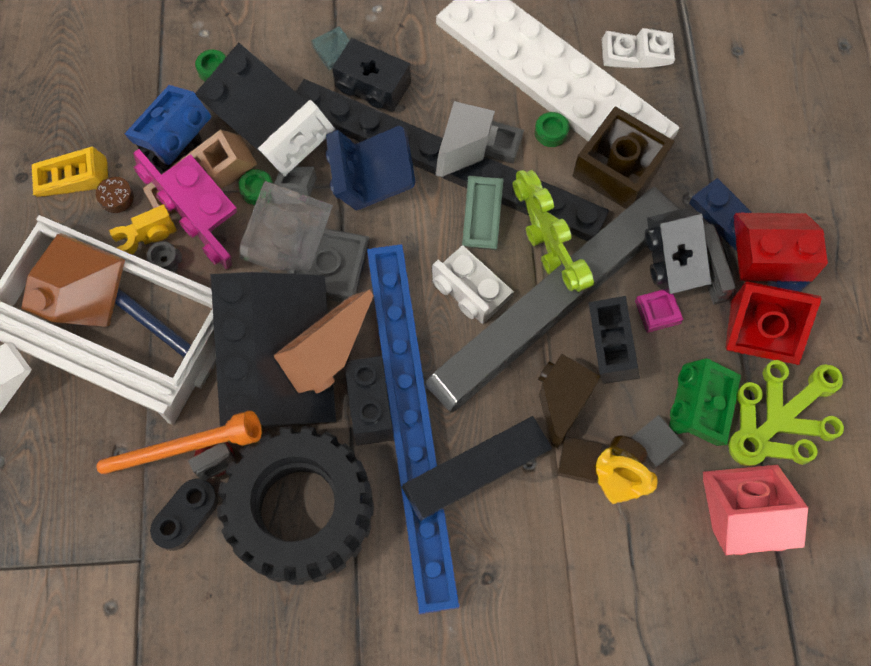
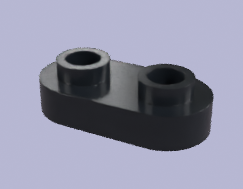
M198 478L185 482L152 521L150 534L154 543L168 551H176L185 547L215 511L218 504V494L215 488L209 482ZM194 492H201V500L196 504H191L190 496ZM174 522L176 525L174 533L165 535V526L168 523Z

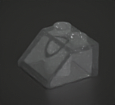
M264 181L240 244L239 258L271 270L310 272L333 205Z

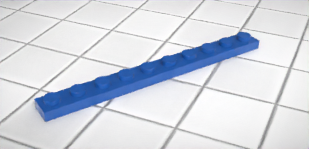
M400 244L367 249L419 615L459 609L444 509L420 522L402 489L404 483L437 466L403 246Z

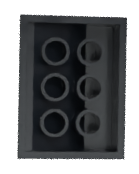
M264 272L210 274L220 427L225 426L233 415L246 411H253L257 415L261 428L336 422L333 384L319 393H315L314 390L298 393L273 356L328 313L325 275Z

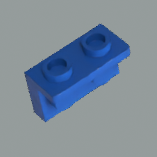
M168 85L125 132V135L133 144L152 150L164 164L170 165L211 119V114L193 91Z

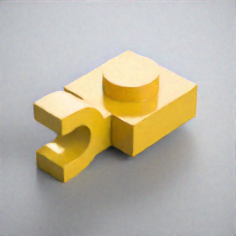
M164 204L131 218L132 224L126 227L119 226L109 230L115 242L128 239L124 245L117 247V249L131 255L138 249V242L143 241L145 245L151 242H160L171 233L177 231Z

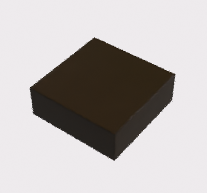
M565 436L557 476L594 484L597 479L596 463L601 455L602 444Z

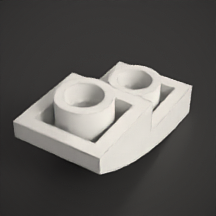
M642 28L637 36L606 31L602 37L603 66L649 68L670 65L675 61L673 33Z

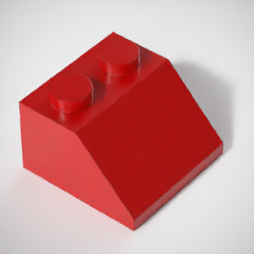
M734 214L740 281H813L828 264L824 231L808 214Z

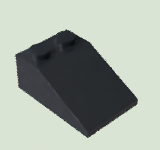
M239 42L195 93L205 105L260 153L262 152L258 148L287 122L296 111L307 103Z

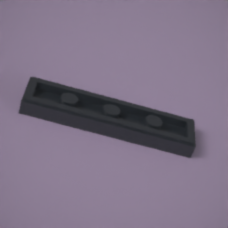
M531 416L404 483L402 489L421 522L544 455L552 447L535 418Z

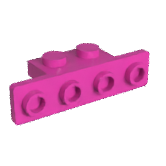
M140 149L136 150L133 155L137 165L133 168L140 179L146 185L152 182L159 191L156 196L160 202L165 205L168 211L175 209L182 218L179 221L182 228L191 238H194L196 235L205 245L202 248L203 252L214 265L220 262L225 269L232 266L231 256L212 235L211 231L237 213L235 205L191 154L161 175Z

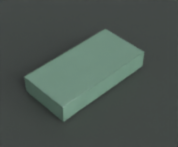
M468 176L462 239L464 247L497 250L503 179Z

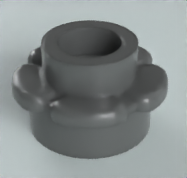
M162 241L153 244L149 248L146 259L148 262L174 273L178 269V263L182 261V254L172 244ZM167 257L166 262H162L161 259Z

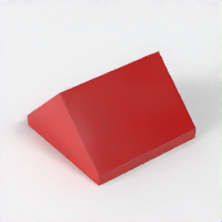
M745 281L731 301L726 350L799 365L822 300L821 296Z

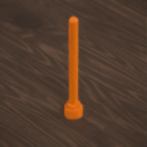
M253 411L233 415L225 426L101 459L97 463L96 469L101 474H108L227 441L241 446L260 440L262 434L261 424Z

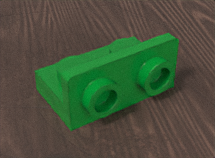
M708 358L684 364L678 375V388L674 404L670 410L671 419L669 427L675 434L688 432L713 445H727L741 375Z

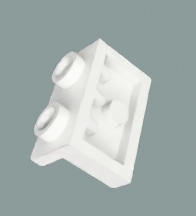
M309 100L258 149L285 177L326 139V134L333 132L335 128L321 110Z
M463 245L443 263L437 260L432 265V281L435 287L442 294H450L459 302L460 310L468 318H476L481 324H484L513 297L514 291Z

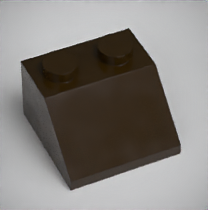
M615 106L578 154L572 177L627 209L647 190L675 141Z

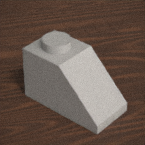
M454 101L438 154L436 176H446L483 160L486 147L494 146L498 126L492 125L495 111Z

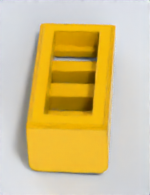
M93 146L32 164L33 195L36 197L97 189L103 180L108 178L107 158ZM76 168H79L78 175H76ZM62 170H64L65 174L64 179H62ZM47 172L52 174V182L48 183Z

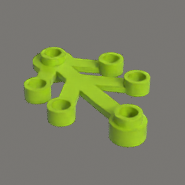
M524 170L518 171L516 173V180L513 181V189L518 200L526 202L532 224L526 227V234L532 246H536L545 242L548 254L541 257L545 271L549 275L561 265L562 261L565 270L562 271V278L569 291L576 290L580 292L593 286V275L588 264L583 259L573 262L563 245V242L571 239V232L566 221L558 219L547 212L554 208L549 191L546 188H542L539 177L533 170L528 172Z
M771 361L763 369V378L766 381L767 421L758 429L756 428L755 405L762 399L763 393L761 388L755 383L748 382L743 384L738 390L737 401L740 404V430L735 432L729 440L728 447L732 458L744 466L758 465L765 457L789 459L801 465L808 464L817 456V447L810 440L801 439L794 445L770 442L768 440L777 432L817 436L824 441H834L843 434L844 426L837 417L828 416L821 421L795 418L819 396H831L842 387L843 376L840 370L832 365H820L809 375V385L783 407V381L788 377L789 369L782 361ZM770 368L778 369L781 373V378L774 377L770 372ZM826 373L831 376L833 383L827 382L823 374ZM744 390L753 392L755 400L747 399L744 396ZM825 423L831 424L835 428V434H830L826 431ZM744 441H751L755 446V451H747L744 447ZM799 446L805 447L808 450V458L802 457L799 454Z

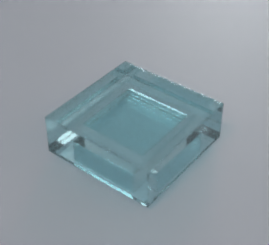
M339 26L311 41L313 49L327 69L331 70L350 40Z

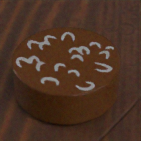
M110 177L98 185L96 198L107 212L120 213L131 206L134 193L125 179Z

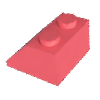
M778 464L703 472V482L713 533L725 555H745L754 552L804 548L808 506Z

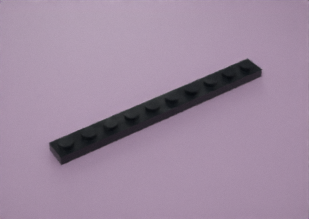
M303 79L296 93L306 102L311 100L321 110L335 130H339L345 136L362 142L394 127L402 126L407 131L413 165L436 175L438 154L443 138L307 79ZM484 156L483 160L441 177L466 189L468 176L503 179L501 204L529 216L526 202L519 201L513 189V181L516 180V173L518 172L516 169ZM540 180L542 188H546L549 191L554 204V208L547 212L558 219H564L572 235L589 241L600 232L609 209Z

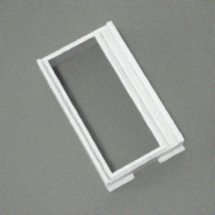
M39 215L36 219L38 223L0 279V341L3 343L12 342L18 350L156 411L168 423L174 425L194 387L202 389L216 364L211 288ZM57 234H65L125 259L124 271L212 308L173 378L13 307L26 287L28 274Z

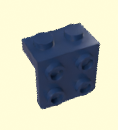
M402 126L394 127L357 144L353 143L339 130L326 134L328 146L326 158L330 164L332 179L330 180L331 190L337 199L342 200L354 210H360L410 190L415 186L416 180L408 135Z

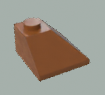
M57 234L28 274L21 309L55 323L107 327L111 322L125 259L65 234Z

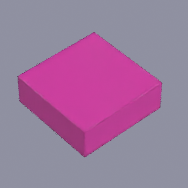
M659 290L637 296L635 299L647 333L679 325L683 321L674 294Z

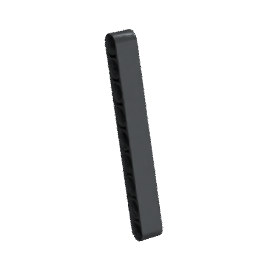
M656 187L648 190L570 256L573 262L583 259L588 264L593 275V286L580 292L576 290L569 291L562 278V271L565 270L562 263L438 368L428 378L425 386L450 413L458 410L647 246L645 241V230L648 229L647 217L680 209Z

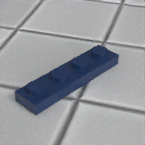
M716 178L692 196L689 204L697 212L702 213L703 218L709 224H713L716 231L737 252L734 214L752 212ZM813 281L766 282L773 287L801 292Z

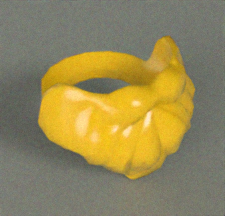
M611 447L605 449L597 459L596 474L598 475V484L611 504L634 498L637 499L642 495L653 493L657 488L658 479L654 472H650L647 467L631 458L614 456Z

